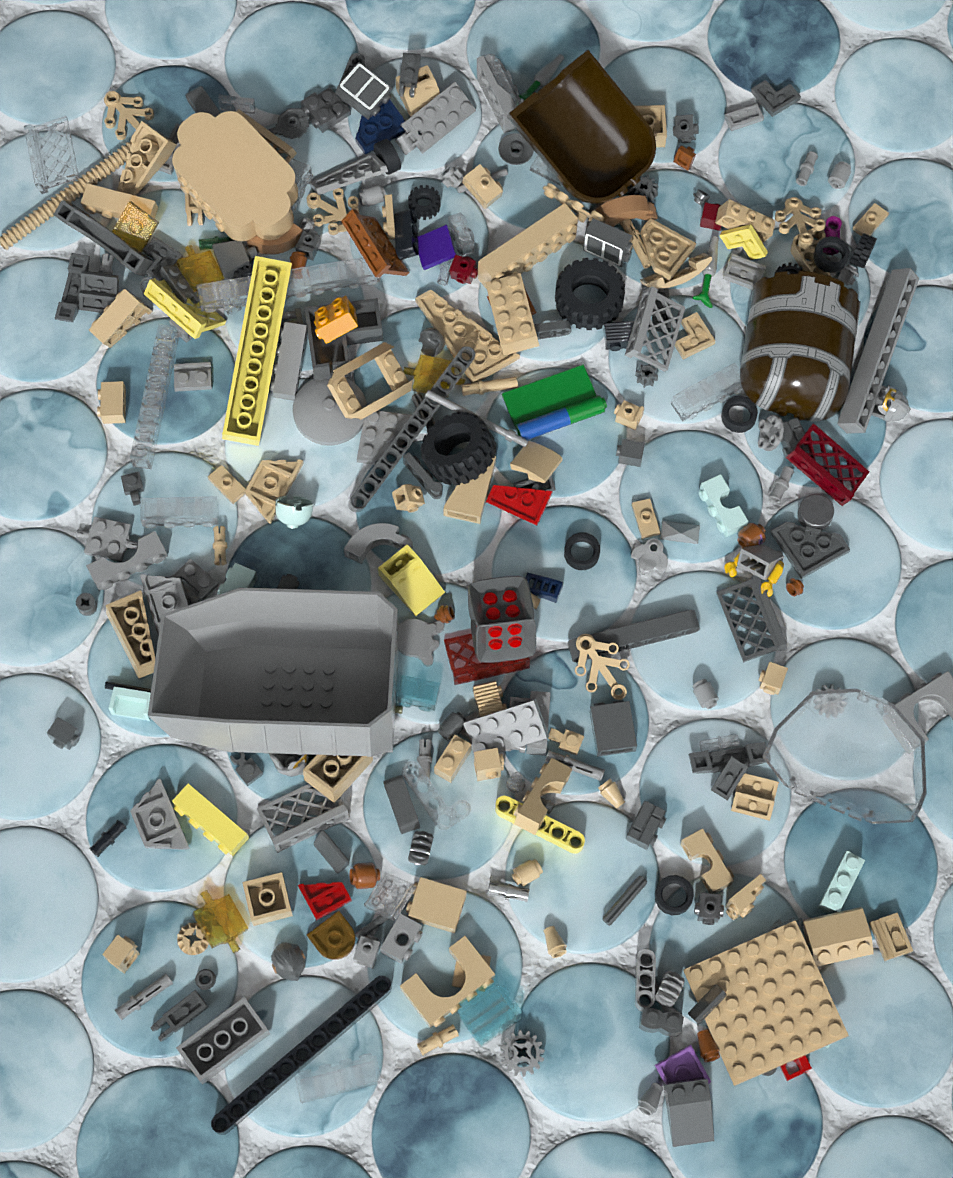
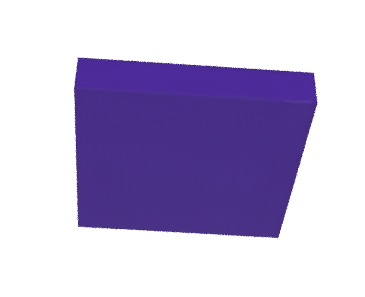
M448 225L418 236L419 258L424 270L453 259L457 255Z

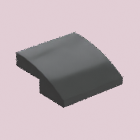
M82 271L79 310L103 313L104 309L112 304L118 294L119 275Z

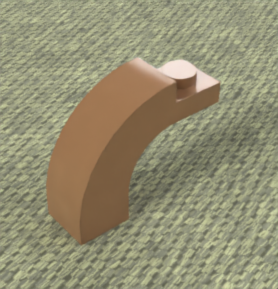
M642 195L615 198L594 210L605 218L603 223L612 227L628 219L637 218L646 221L650 218L653 220L658 219L654 203L647 202L646 196Z
M293 223L290 230L278 239L264 240L256 235L252 239L247 240V245L249 248L255 246L257 252L262 254L284 253L298 244L302 229Z

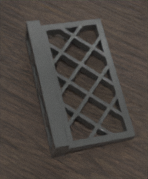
M753 576L751 580L716 592L743 663L777 650L787 649V642L766 590L761 594V584L763 582L758 576ZM751 586L753 592L750 598L740 594L742 588ZM728 593L735 595L732 604L724 602L722 595ZM738 597L748 601L744 610L734 606ZM751 602L760 608L757 615L747 611ZM732 609L742 612L739 621L730 618ZM745 614L755 618L751 627L741 623ZM757 620L765 622L766 628L764 632L754 629ZM739 626L749 630L745 639L737 636L736 632ZM751 632L762 635L758 644L748 641ZM764 637L771 639L774 644L770 648L760 645ZM746 643L756 647L754 653L745 656L743 651Z

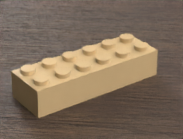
M565 203L480 259L478 261V280L486 288L485 282L528 272L532 269L533 265L543 262L548 255L558 252L564 244L571 243L576 238L577 216Z

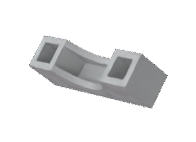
M154 531L138 539V549L135 555L128 561L114 563L102 557L86 565L100 591L111 588L118 581L127 580L130 575L136 572H143L148 566L154 563L158 564L168 556L157 533Z

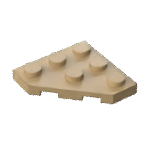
M651 218L642 227L640 232L653 271L669 281L697 244Z

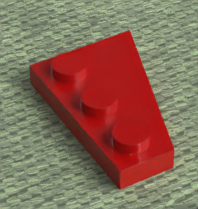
M493 485L486 502L538 526L553 491Z

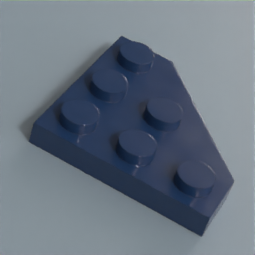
M391 100L387 104L383 103L380 106L381 110L375 117L372 115L368 120L363 115L361 116L355 140L364 154L373 151L375 143L384 139L391 141L406 132L401 126L405 119Z

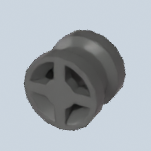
M82 593L77 597L76 606L82 615L91 616L96 612L97 603L91 594Z

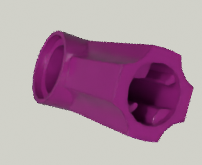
M836 216L828 217L825 229L823 230L825 237L833 236L840 238V228L842 225L840 218ZM828 247L823 249V253L826 255L839 253L834 248Z

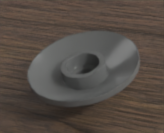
M519 133L505 136L500 141L498 147L500 157L506 163L512 165H521L528 162L534 152L532 147Z

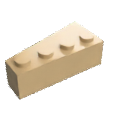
M140 590L106 605V615L138 679L154 673L155 654L142 591Z

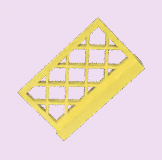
M150 279L145 289L144 295L194 339L199 338L202 332L223 326L226 323V320L199 296L197 304H193L190 299H187L188 304L181 302L172 293L165 280Z

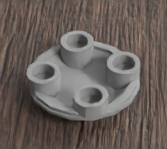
M771 415L766 420L762 419L758 425L760 430L758 447L765 451L776 449L783 437L784 427L782 419L778 415Z

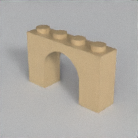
M466 936L449 947L450 954L462 967L466 978L463 988L457 994L451 997H439L433 994L417 973L400 985L401 991L430 1028L432 1026H440L445 1021V1016L449 1013L453 1015L462 1008L461 1004L466 1000L470 1002L478 995L477 991L482 987L487 989L494 983L495 973Z

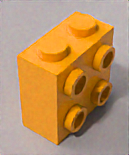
M346 295L336 298L331 304L320 307L314 313L315 333L326 344L358 327L356 310Z

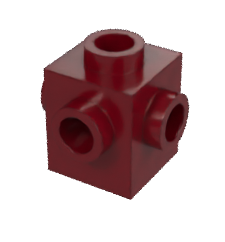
M455 255L449 269L450 277L461 284H471L473 278L476 279L478 275L476 261L468 256Z

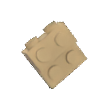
M762 874L758 875L729 899L725 908L727 909L726 913L732 920L740 916L742 918L746 917L755 907L753 903L764 889L763 884L766 881Z

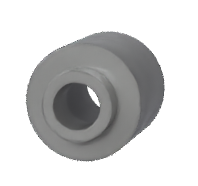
M842 161L834 166L828 179L831 187L834 189L845 187L851 174V166Z
M379 184L362 189V192H359L362 205H367L368 207L384 202L386 195L384 187H380Z
M702 679L692 686L694 689L693 693L702 708L711 709L717 705L719 697L710 682Z

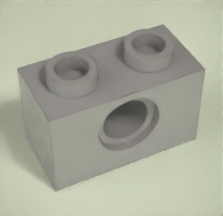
M400 913L383 942L380 952L400 964L404 960L408 961L413 952L411 949L414 942L418 943L423 935L421 931L422 925ZM405 935L409 940L406 944H400L397 942L398 937Z

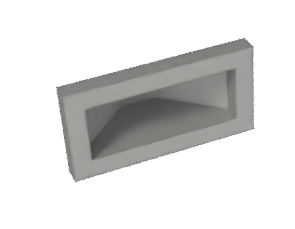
M662 521L660 539L698 544L700 525Z

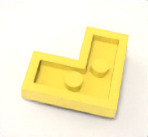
M751 224L724 230L719 235L727 249L743 246L751 260L766 257L768 253Z

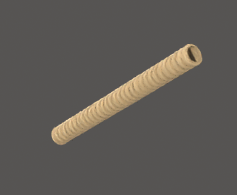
M131 140L130 143L127 142L125 144L126 146L122 145L121 149L118 148L117 152H113V155H109L108 159L105 158L104 162H99L100 165L96 164L95 168H91V171L86 172V175L83 174L82 178L79 177L78 181H73V184H69L68 188L65 187L64 191L61 190L60 194H55L56 197H51V200H47L46 204L43 203L42 207L39 206L38 210L33 211V214L29 213L28 217L25 216L24 220L21 219L20 223H16L15 227H11V230H6L7 233H2L0 245L4 249L9 250V247H13L14 243L17 244L18 240L23 239V236L26 237L27 233L30 234L31 230H36V227H40L41 223L44 224L45 220L48 221L49 217H54L53 214L62 200L68 202L75 201L76 197L79 198L80 194H84L87 183L97 185L98 181L101 182L102 178L105 179L107 177L106 175H111V172L119 169L120 165L123 166L124 162H127L126 156L131 148Z

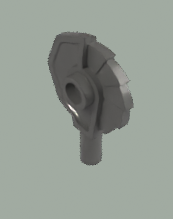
M289 108L278 117L276 127L268 130L274 135L279 134L290 139L300 138L304 133L306 134L310 118L300 108Z

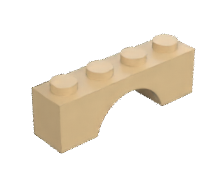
M551 758L548 765L544 763L539 772L541 774L540 778L536 777L531 785L532 791L526 792L522 800L524 804H519L514 812V815L517 816L514 824L536 835L548 811L540 797L547 793L560 794L568 782L573 769Z

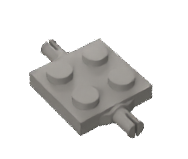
M94 517L89 531L77 529L76 537L85 538L87 541L84 550L86 555L122 562L124 553L128 548L138 549V542L130 541L131 524Z

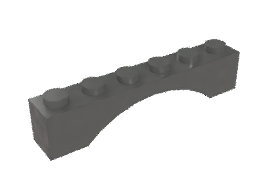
M62 200L53 214L66 225L101 246L135 274L145 276L146 271L154 262L71 202Z

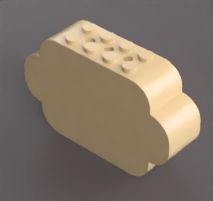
M227 111L219 114L217 117L199 112L183 121L177 132L180 146L175 150L172 158L173 166L181 185L180 188L186 195L189 194L192 197L193 203L198 208L201 206L204 209L203 212L209 220L213 219L216 222L215 225L220 232L224 231L231 239L236 241H247L256 235L264 240H275L288 232L294 222L291 206L298 198V187L295 183L294 170L278 152L237 112Z

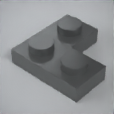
M765 80L751 90L754 97L772 117L798 102L801 98L791 84L776 92Z
M153 237L143 248V252L155 260L146 271V274L158 281L165 280L159 272L162 266H177L183 259L181 253L156 237Z

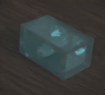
M402 675L397 693V703L408 708L411 706L419 707L420 710L426 712L430 710L435 711L440 692V683Z

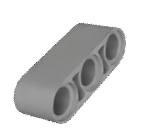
M649 949L640 951L636 958L635 1006L639 1011L652 1008L655 1001L656 957L654 952ZM645 955L650 957L651 963L643 964L640 957ZM640 977H649L651 983L643 985L640 982ZM642 996L649 998L650 1004L648 1006L642 1005L639 1002V998Z

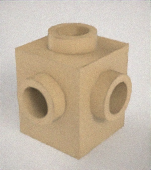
M404 484L392 492L396 510L412 513L425 504L420 486Z

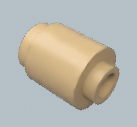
M536 859L528 860L513 869L514 874H512V878L517 885L525 886L539 878L543 870Z

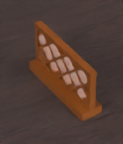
M352 209L341 220L375 277L380 278L383 274L407 276L410 273L403 261L398 258L395 248L384 233L376 217L360 215L356 209Z

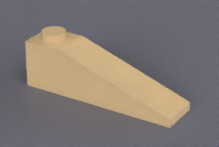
M141 121L132 135L131 148L126 156V166L122 170L117 188L119 192L134 196L156 174L177 146L168 137Z

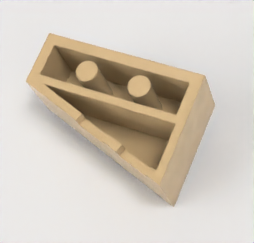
M124 289L116 295L112 304L104 309L103 314L92 323L89 331L104 345L111 348L127 334L126 330L133 324L137 326L140 323L138 319L145 313L149 315L153 311L137 296Z

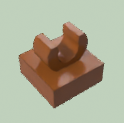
M681 145L673 162L688 171L692 167L696 156L694 153L695 149L690 146L685 148Z

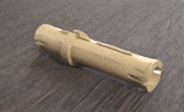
M631 219L622 221L620 225L626 233L632 235L631 243H633V248L643 268L651 267L645 245L640 238V232L635 229Z
M517 377L490 381L478 380L475 383L461 384L463 396L471 394L483 395L486 392L518 388Z

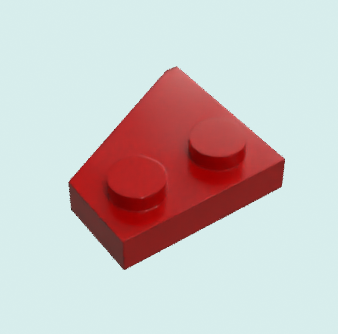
M342 882L298 885L316 920L352 901Z

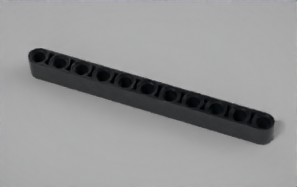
M386 976L376 977L218 1112L212 1118V1129L219 1135H226L384 1000L392 990L389 978ZM385 982L388 988L385 991H379L376 988L378 983ZM368 995L372 997V1002L368 1005L362 1004L361 998ZM348 1009H354L356 1015L349 1019L345 1016V1012ZM334 1022L340 1024V1029L337 1032L329 1030L330 1025ZM322 1036L324 1043L321 1046L314 1045L315 1037ZM301 1050L308 1051V1057L304 1060L297 1058V1054ZM284 1064H291L292 1070L290 1073L284 1074L281 1072ZM269 1077L276 1079L275 1085L271 1088L265 1086V1081ZM253 1091H257L260 1094L259 1099L255 1102L249 1100V1095ZM237 1105L243 1106V1112L239 1116L233 1115V1108ZM220 1119L227 1121V1125L223 1130L216 1128V1124Z

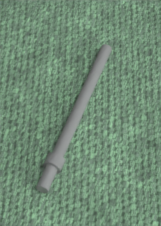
M430 390L425 395L431 400L455 412H459V414L462 412L475 414ZM477 415L485 422L488 429L504 436V439L510 442L514 441L526 447L528 440L517 435L515 431L507 430Z

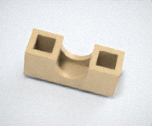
M701 829L682 839L680 845L690 861L696 858H704L710 863V870L702 875L701 881L709 894H716L732 885L734 875L729 867H725L721 852L718 849L715 850L712 845L713 839L711 835Z

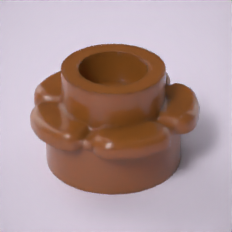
M791 578L789 583L786 584L788 593L794 597L803 594V583L798 579Z

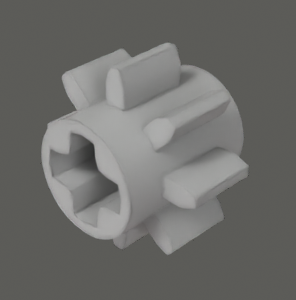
M448 166L441 174L443 176L442 183L447 188L449 186L456 188L463 181V171L458 166L455 168Z

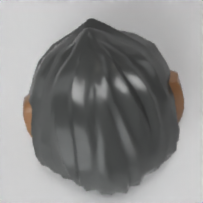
M287 942L278 944L271 955L272 968L275 974L287 980H299L306 964V957L303 951L296 944Z

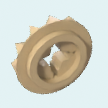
M188 923L177 934L179 948L188 955L201 954L207 949L210 942L208 930L199 923ZM196 931V937L200 940L194 941L191 946V941L187 937L192 936Z

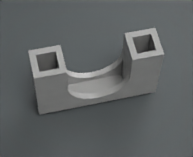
M949 671L943 675L941 672L931 678L932 682L928 684L922 683L913 694L908 692L900 698V702L897 704L892 702L884 708L885 712L881 717L909 755L924 746L929 740L914 718L915 704L924 700L935 701L942 705L953 719V677Z

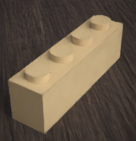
M88 183L81 200V205L87 213H99L106 218H118L125 223H129V221L134 222L140 227H152L158 210L154 200Z

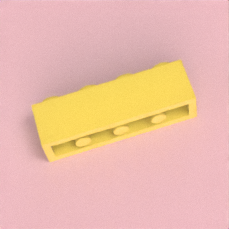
M189 783L172 800L175 806L173 809L181 817L183 815L189 818L188 822L195 829H198V827L204 831L203 835L210 842L216 841L219 844L217 847L225 855L229 853L234 856L249 839L246 832Z

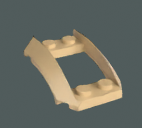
M383 342L333 370V376L329 379L327 386L345 418H358L361 420L411 391L413 380L408 381L391 350L394 346ZM375 359L392 391L362 408L345 375Z

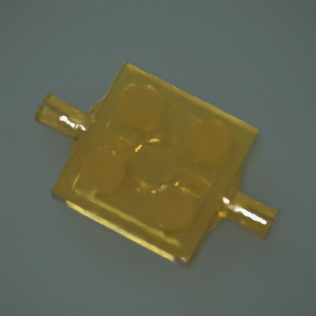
M192 245L186 246L185 250L188 257L177 260L180 272L194 292L206 291L209 299L215 298L216 294L213 287L223 284L225 279L211 250L196 254Z
M420 354L419 362L415 369L404 367L403 372L406 375L414 376L412 391L427 393L452 361ZM455 367L451 368L453 374H455ZM460 378L456 385L461 386V384H465L466 379ZM440 382L443 389H449L446 382Z
M208 890L203 891L200 895L206 904L193 911V916L211 948H214L220 944L228 943L233 953L238 952L241 948L235 939L238 935L248 931L249 928L231 896L228 894L220 899L213 900Z

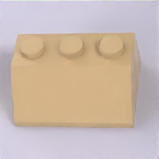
M862 907L803 920L805 941L817 967L874 954L872 936Z

